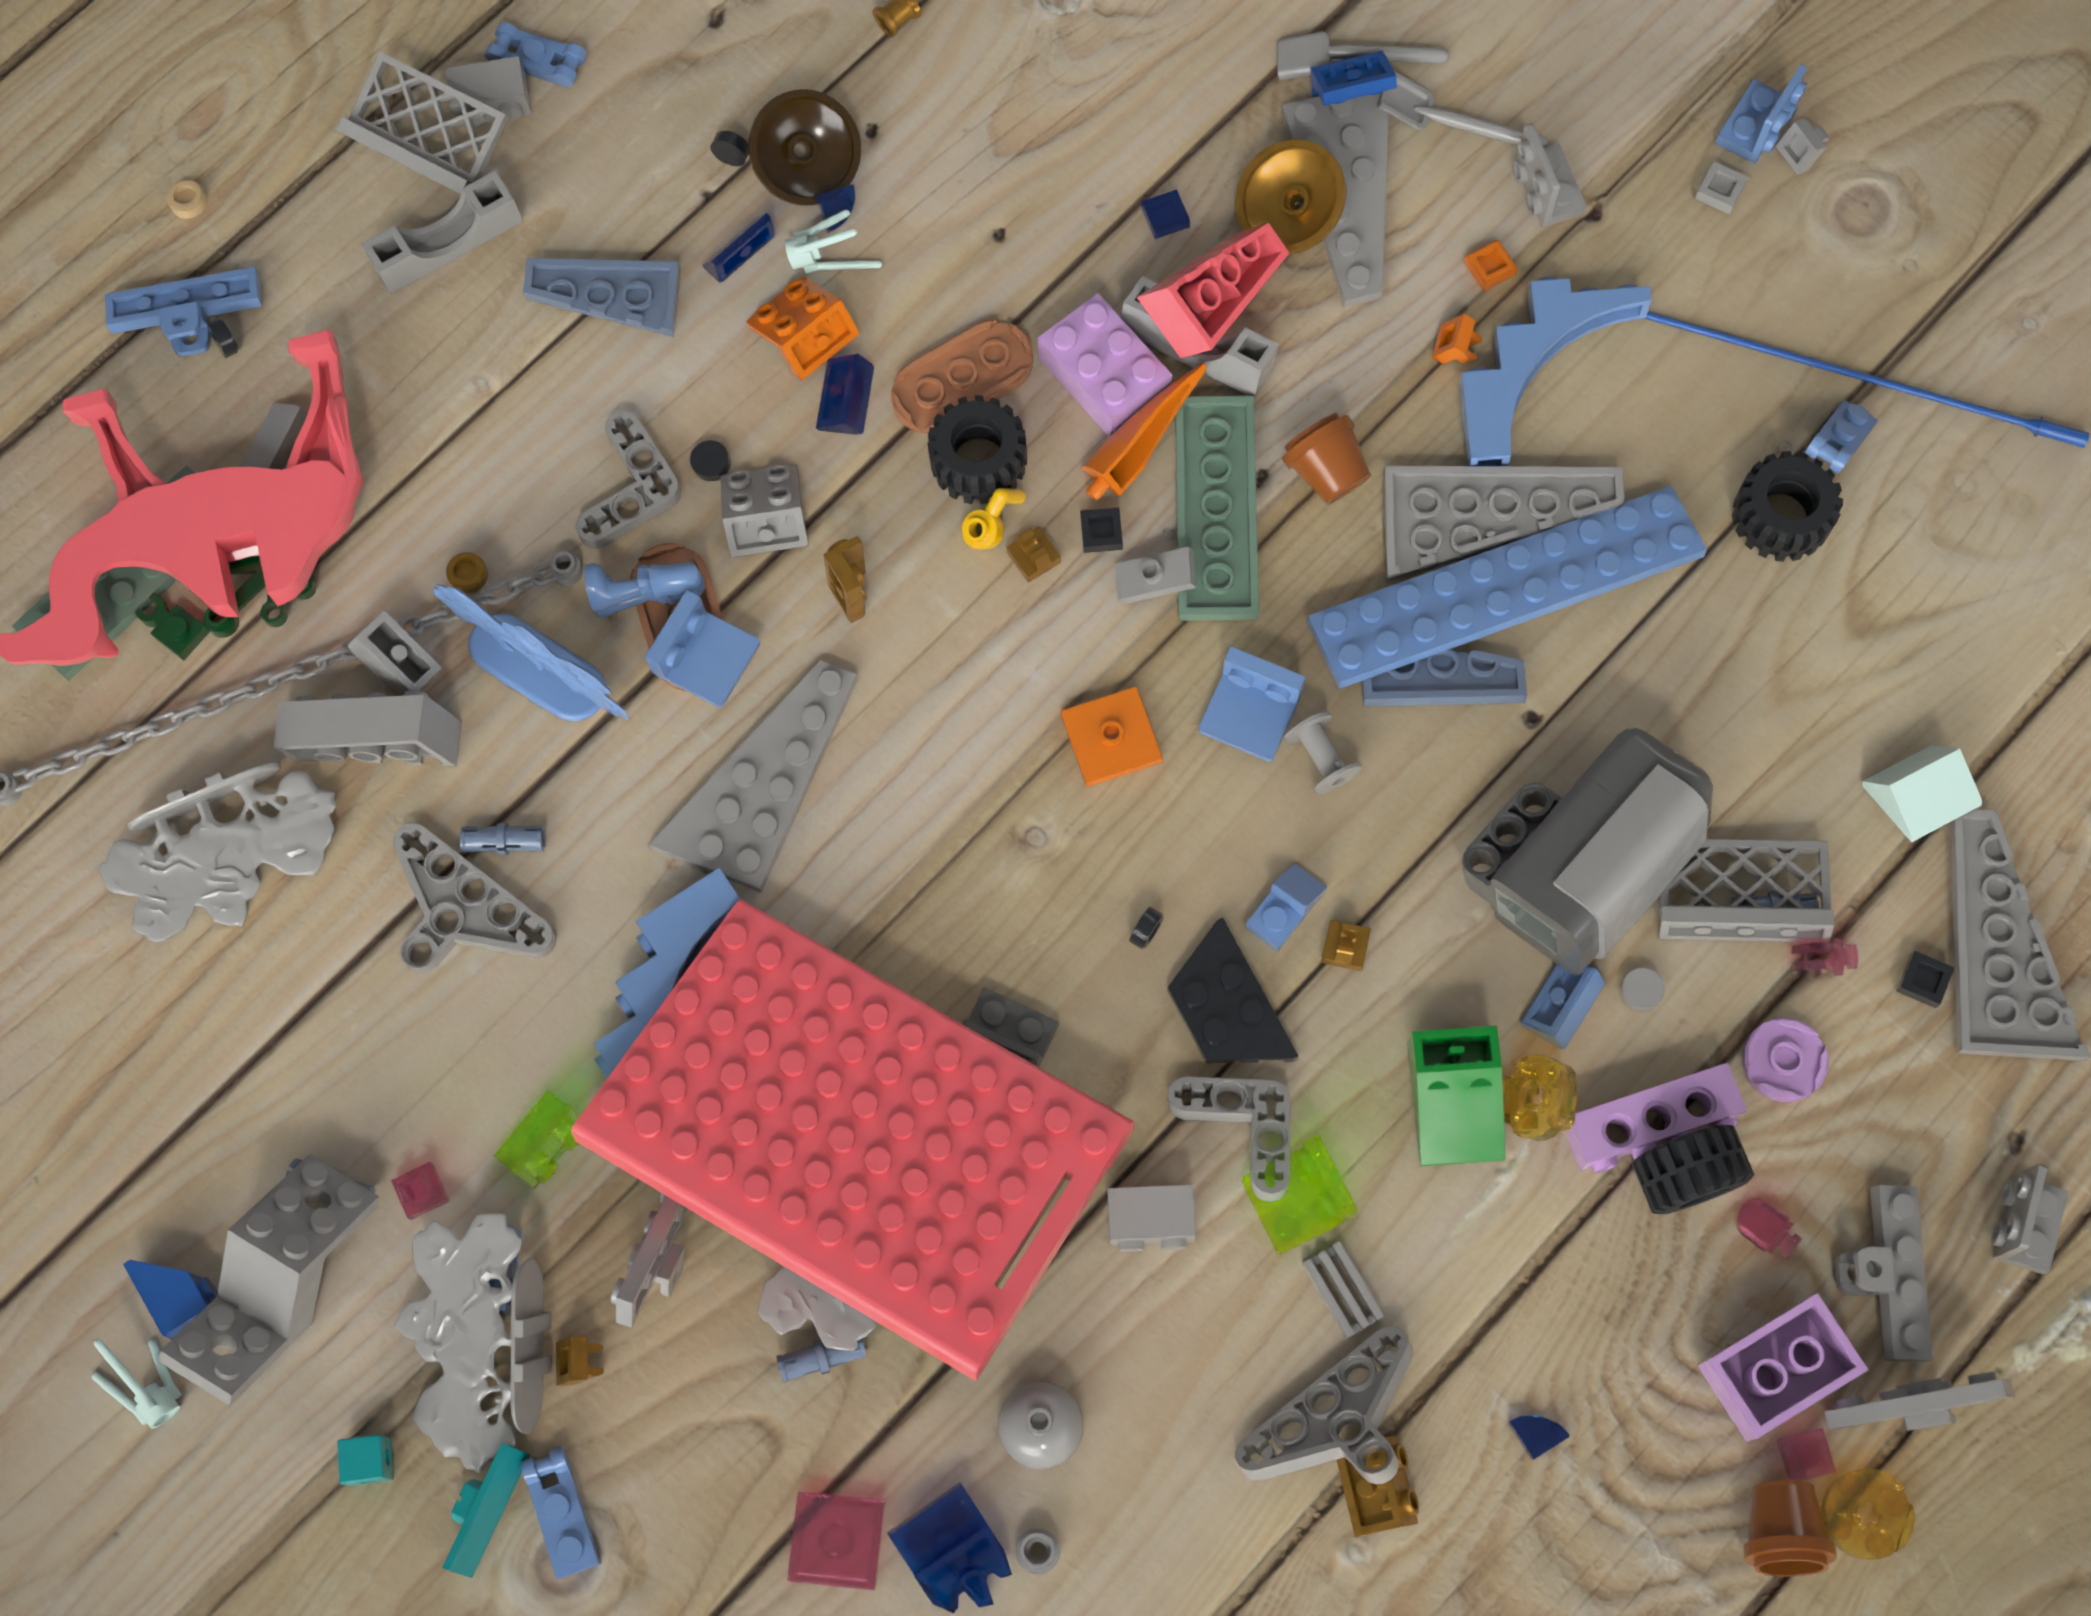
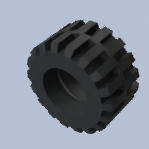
M975 395V401L969 402L967 397L959 398V405L955 407L951 403L944 407L945 415L937 414L933 419L934 427L929 428V442L927 444L933 476L937 477V483L942 490L948 488L950 497L957 499L961 495L963 496L964 503L972 504L973 499H980L981 504H988L989 498L992 497L996 489H1016L1017 479H1023L1025 465H1027L1025 430H1023L1022 421L1019 416L1014 417L1013 409L1007 404L1001 408L1000 400L991 397L989 402L984 401L983 395ZM978 438L990 440L999 447L994 456L981 462L967 461L956 454L959 447L965 442Z
M1782 451L1779 458L1773 453L1766 456L1763 463L1758 461L1752 467L1750 473L1744 479L1732 506L1735 508L1732 513L1733 523H1739L1736 532L1739 537H1747L1745 545L1750 550L1756 546L1761 550L1758 555L1767 558L1768 554L1775 555V561L1784 562L1787 556H1790L1792 561L1800 560L1804 553L1810 556L1819 546L1823 545L1841 515L1839 512L1843 507V498L1838 497L1842 491L1840 483L1832 482L1835 474L1831 469L1824 471L1821 468L1823 462L1816 458L1814 462L1807 460L1808 455L1799 452L1797 457H1792L1791 451ZM1784 494L1793 497L1803 506L1806 517L1802 519H1788L1779 515L1771 507L1768 496Z
M1724 1124L1704 1128L1663 1143L1641 1154L1632 1164L1653 1214H1669L1709 1201L1747 1184L1755 1175L1734 1125Z

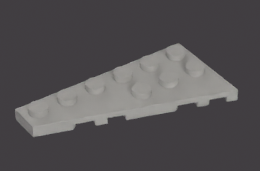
M1382 92L1377 95H1366L1349 99L1339 104L1323 105L1320 97L1317 96L1282 105L1281 114L1289 138L1308 140L1324 147L1338 161L1345 176L1347 195L1342 216L1333 231L1323 240L1344 308L1381 299L1389 129V114L1377 108Z
M1385 466L1386 581L1498 548L1576 519L1623 506V467Z
M819 660L649 843L650 849L710 873L720 868L728 880L762 893L858 680L857 674Z
M1974 809L1951 821L1950 842L1957 1053L2086 1061L2091 1058L2086 1044H2082L2074 1024L2077 1021L2071 1006H2067L2059 985L2061 978L2037 918L2034 919L2027 901L2029 895L2024 882L2020 883L2011 860L2014 856L1997 811Z

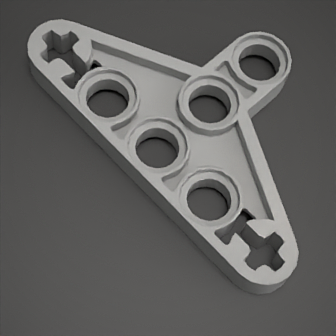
M409 823L397 830L393 844L424 915V918L401 946V958L412 971L416 973L433 971L456 944L532 958H541L553 951L556 945L555 931L529 907L424 826L417 823ZM409 837L413 839L419 838L421 844L430 851L426 858L415 848L411 847L409 849L406 843ZM443 857L454 859L455 866L449 875L444 877L435 875L434 865L436 861ZM424 861V867L419 863ZM475 880L484 882L485 892L482 897L477 900L465 898L464 889L467 884ZM504 904L515 906L516 916L510 923L499 924L495 921L497 908ZM443 913H457L459 918L458 924L452 931L442 932L438 929V919ZM523 923L535 933L542 931L541 935L545 941L541 945L534 942L529 947L531 940L520 930ZM516 932V938L511 933ZM427 943L432 949L430 958L421 964L412 962L410 957L412 949L417 944Z
M1394 1326L1378 1330L1238 1444L1235 1451V1459L1244 1475L1251 1480L1260 1481L1345 1457L1369 1483L1382 1484L1391 1480L1396 1475L1399 1467L1398 1458L1390 1443L1377 1428L1413 1356V1347L1405 1332ZM1391 1344L1393 1347L1398 1346L1399 1350L1392 1353L1389 1350L1385 1351L1384 1348ZM1373 1356L1377 1363L1380 1362L1383 1368L1379 1373L1371 1360ZM1361 1367L1369 1370L1368 1377L1362 1383L1351 1384L1347 1381L1352 1370ZM1323 1395H1333L1335 1397L1334 1405L1327 1411L1320 1412L1314 1409L1315 1401ZM1289 1422H1299L1302 1428L1297 1436L1291 1439L1280 1437L1281 1429ZM1349 1423L1361 1425L1360 1434L1356 1438L1343 1440L1339 1437L1340 1431L1345 1425ZM1271 1438L1274 1439L1278 1448L1282 1450L1278 1455L1273 1446L1268 1442ZM1257 1452L1264 1459L1256 1463V1461L1250 1458L1252 1454ZM1384 1452L1388 1455L1387 1462L1383 1467L1375 1470L1366 1467V1460L1371 1454Z

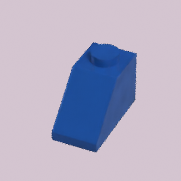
M129 1260L123 1264L163 1337L173 1339L217 1297L218 1291L207 1277L202 1279V1277L188 1271L135 1260Z

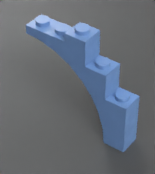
M1543 277L1537 281H1531L1527 296L1529 324L1514 321L1503 326H1496L1493 341L1496 369L1490 370L1488 367H1476L1461 374L1459 396L1467 466H1509L1513 415L1524 390L1541 367L1561 349L1590 332L1615 323L1646 318L1652 300L1650 286L1638 287L1633 284H1626L1616 289L1599 290L1594 287H1588L1578 292H1571L1570 278Z
M720 868L635 921L643 932L636 938L648 957L652 958L615 981L622 993L615 997L628 1018L635 1014L636 1016L594 1043L601 1054L594 1060L606 1078L615 1069L732 907L740 899Z

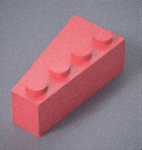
M1268 222L1234 234L1136 298L1180 358L1213 349L1284 261L1289 251Z

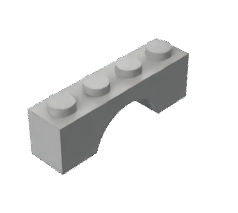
M495 170L462 188L461 196L455 207L437 222L418 229H403L394 225L361 244L389 293L392 294L520 224L523 220L514 198Z
M1142 276L1125 299L1121 319L1144 344L1192 368L1204 363L1207 367L1204 374L1248 396H1254L1255 399L1273 371L1279 344L1244 327L1237 333L1224 334L1212 350L1180 358L1136 298L1158 284Z

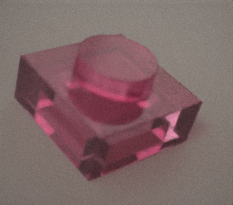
M1823 1428L1777 1439L1789 1480L1802 1481L1836 1472Z

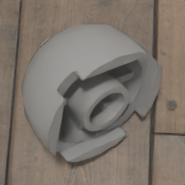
M1032 1381L1017 1387L1005 1399L998 1414V1435L1004 1450L1015 1462L1032 1470H1049L1064 1464L1077 1451L1083 1437V1415L1077 1400L1065 1388L1050 1381Z

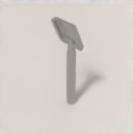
M1321 31L1277 40V71L1280 81L1311 75V67L1330 63V58L1345 60L1382 50L1389 62L1445 63L1449 59V52L1445 48L1330 46L1329 35Z
M1395 72L1397 88L1383 91L1377 108L1416 130L1424 129L1427 126L1428 120L1431 119L1446 126L1518 145V141H1521L1523 130L1446 109L1433 108L1435 103L1434 94ZM1538 135L1543 148L1547 147V139L1544 136Z

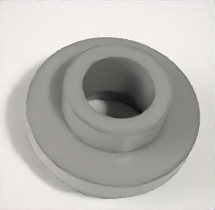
M1037 1528L1025 1532L1018 1540L1016 1546V1557L1023 1569L1033 1574H1043L1050 1571L1057 1564L1060 1556V1547L1057 1539L1052 1533L1044 1529ZM1035 1543H1042L1046 1547V1556L1041 1560H1034L1030 1556V1548Z

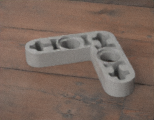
M619 410L612 413L605 422V431L611 445L635 482L586 510L578 517L576 521L578 536L581 542L591 549H600L611 544L675 506L681 497V489L676 476L639 419L627 410ZM624 424L626 428H629L635 442L629 445L624 435L618 431V426ZM640 452H649L653 455L652 463L645 468H638L633 465L634 457ZM656 474L663 486L668 487L669 493L665 496L657 492L655 484L651 479ZM634 501L639 504L637 514L630 518H624L618 514V509L624 502ZM609 512H611L615 522L617 523V525H615L614 527L612 526L610 520H608V517L606 515ZM595 523L598 527L600 526L601 533L595 536L593 532H590L588 526Z
M1182 1077L1170 1085L1168 1108L1179 1119L1250 1122L1251 1190L1256 1197L1268 1202L1277 1201L1286 1194L1290 1179V1094L1285 1085L1274 1080ZM1205 1091H1211L1210 1107H1204ZM1231 1091L1239 1096L1241 1102L1237 1107L1227 1109L1219 1105L1217 1097L1222 1092ZM1182 1092H1191V1098H1193L1191 1105H1182ZM1270 1094L1275 1095L1276 1101L1274 1119H1266L1267 1103L1265 1100L1266 1095ZM1271 1131L1277 1133L1282 1138L1283 1143L1280 1147L1270 1150L1261 1146L1258 1138L1264 1132ZM1266 1162H1274V1178L1277 1181L1272 1188L1266 1187L1265 1180H1262L1266 1174Z

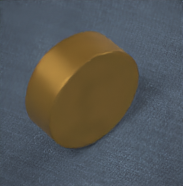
M463 552L455 555L449 561L446 567V576L452 587L460 588L465 594L477 592L485 585L488 579V570L478 555L471 552Z

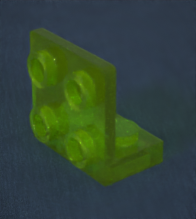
M547 1090L493 1156L535 1189L539 1183L545 1184L555 1174L559 1166L557 1161L567 1149L571 1151L579 1145L573 1137L572 1127L580 1114L568 1103L562 1102Z
M1319 1134L1305 1140L1301 1149L1290 1154L1289 1185L1286 1194L1281 1199L1268 1202L1256 1197L1251 1190L1250 1173L1243 1176L1241 1180L1276 1253L1279 1255L1353 1220L1358 1213V1209ZM1274 1162L1266 1165L1265 1178L1262 1179L1265 1180L1266 1187L1270 1188L1274 1187L1277 1181L1274 1178Z

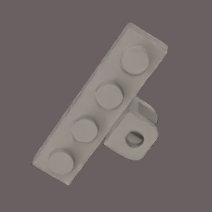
M1892 1185L1870 1187L1875 1247H1866L1855 1252H1846L1836 1256L1837 1289L1851 1296L1872 1297L1879 1295L1885 1361H1932L1917 1187ZM1849 1266L1855 1267V1282L1848 1277L1847 1270Z
M663 1193L660 1196L662 1204L658 1212L651 1211L646 1221L644 1236L640 1244H635L631 1251L626 1278H619L611 1296V1303L616 1304V1323L631 1328L653 1283L661 1284V1295L671 1297L683 1269L685 1247L675 1244L673 1241L688 1208Z
M1993 1371L1968 1376L1970 1385L1953 1388L1951 1381L1945 1378L1896 1386L1897 1389L1880 1392L1881 1401L1864 1404L1862 1396L1836 1401L1837 1409L1824 1411L1828 1429H1842L1904 1417L1907 1431L1920 1430L1956 1423L1955 1415L1951 1414L1950 1409L2012 1398L2015 1397L2011 1379H1997L1996 1373Z

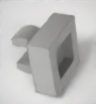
M1803 118L1791 125L1776 145V148L1794 172L1799 175L1811 168L1827 148L1824 142L1828 141L1830 137L1822 126L1813 128L1807 119Z

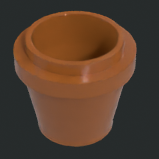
M1333 413L1319 420L1299 433L1286 444L1284 449L1287 453L1282 457L1287 468L1294 469L1327 505L1351 493L1372 476L1352 430L1355 427L1349 415L1340 417L1338 413Z
M1775 1480L1763 1482L1753 1487L1749 1539L1743 1545L1744 1561L1754 1566L1756 1572L1782 1577L1813 1575L1826 1571L1828 1564L1837 1559L1836 1545L1828 1537L1813 1484L1799 1480Z

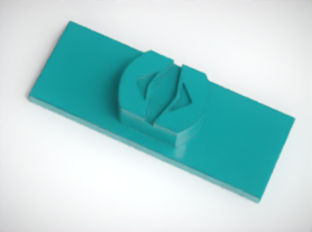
M501 1443L484 1481L471 1479L464 1484L459 1494L462 1499L461 1501L456 1500L451 1511L452 1519L461 1524L462 1527L442 1568L463 1576L473 1577L522 1474L520 1462L529 1459L530 1454Z

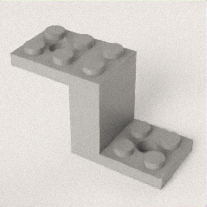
M307 1156L228 1229L217 1297L160 1350L159 1362L230 1406L312 1324L325 1258L377 1208L379 1196L314 1156ZM314 1201L321 1202L328 1208H318L315 1210L307 1204ZM223 1345L232 1348L235 1352L233 1354L218 1355L212 1349Z

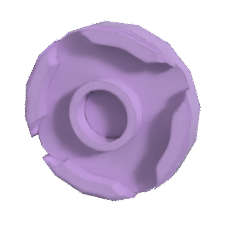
M1780 1017L1763 1023L1749 1035L1742 1049V1067L1747 1081L1759 1094L1773 1101L1791 1103L1808 1097L1822 1085L1828 1072L1829 1054L1826 1046H1823L1822 1041L1818 1038V1033L1811 1026L1797 1019Z

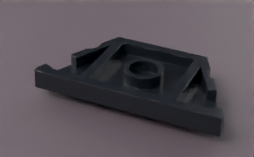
M1223 918L1217 920L1167 987V992L1205 1063H1226L1228 1061L1259 1063V1060L1296 1061L1298 1059L1296 1050Z

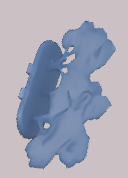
M436 584V587H433L434 595L444 602L456 616L467 623L476 624L469 636L468 650L472 660L480 668L496 677L499 682L510 689L513 688L540 708H544L555 716L567 721L584 720L593 716L600 708L615 716H621L624 719L630 720L624 708L607 696L612 694L611 690L607 687L603 674L595 666L515 616L507 613L490 615L460 588Z

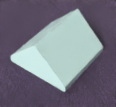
M1930 745L1862 781V787L1911 842L1982 805L1981 796L1960 748Z

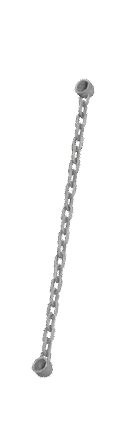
M562 551L555 554L550 562L534 568L530 574L515 580L509 578L486 587L484 592L470 598L477 601L480 606L488 603L495 605L514 598L519 591L534 585L545 586L555 581L563 586L574 585L583 575V566L576 554ZM562 562H571L567 569H558ZM550 568L552 576L542 580L543 575L539 572ZM507 585L510 593L495 598V593L492 591ZM443 603L436 611L420 617L410 616L397 621V623L403 626L412 622V627L416 630L408 634L411 637H415L421 634L424 628L440 622L451 623L461 618L456 615L448 617V612L444 609L449 607ZM353 639L343 643L341 648L326 654L316 653L296 661L293 667L277 673L267 672L251 678L244 686L229 692L219 691L199 699L196 705L180 711L170 710L154 716L145 725L132 730L122 729L102 737L99 743L83 749L73 748L57 754L50 762L35 768L25 767L11 773L1 771L0 782L5 781V786L0 791V806L7 807L15 804L20 799L22 790L32 787L39 779L52 774H66L82 767L90 759L101 755L110 756L129 749L134 742L141 739L168 734L179 729L183 723L200 716L204 718L211 717L230 708L231 704L243 699L262 697L276 691L280 685L294 679H308L324 672L328 666L340 661L356 660L358 658L354 654L352 655V652L347 648ZM316 660V664L320 667L304 673V668L301 665ZM268 679V683L272 686L256 692V687L253 684ZM220 697V703L224 705L208 711V707L204 703ZM171 717V721L176 723L159 730V725L156 724V722ZM122 736L124 742H127L113 749L107 743V741ZM74 755L73 758L75 761H78L77 763L62 768V764L57 762ZM25 774L24 777L28 782L21 784L15 777Z

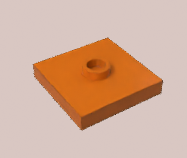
M1137 687L1060 711L1086 788L1163 763L1161 752Z

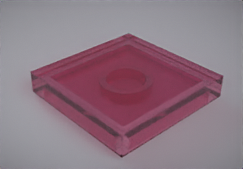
M798 1492L787 1582L876 1591L886 1501Z

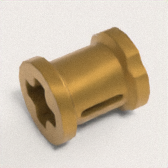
M891 0L883 7L876 6L872 10L878 26L889 37H894L898 33L897 29L911 18L918 19L922 15L916 0Z

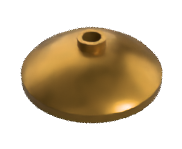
M1290 139L1272 144L1251 160L1239 180L1236 190L1235 208L1240 226L1244 231L1269 222L1289 251V254H1296L1311 249L1322 242L1333 231L1342 216L1347 195L1345 176L1335 157L1319 144L1302 139ZM1299 199H1304L1303 206L1300 209H1295V203Z

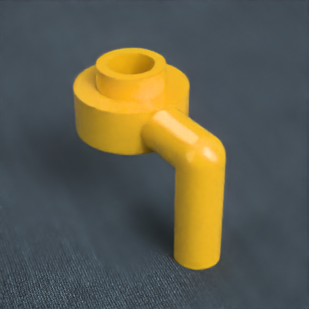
M1012 488L996 489L985 510H975L964 519L962 535L965 542L970 547L978 550H989L996 547L1001 542L1004 534V525L999 517L1005 504L1020 505L1024 503L1026 499L1025 492L1021 489ZM978 523L982 525L983 529L979 537L976 533Z

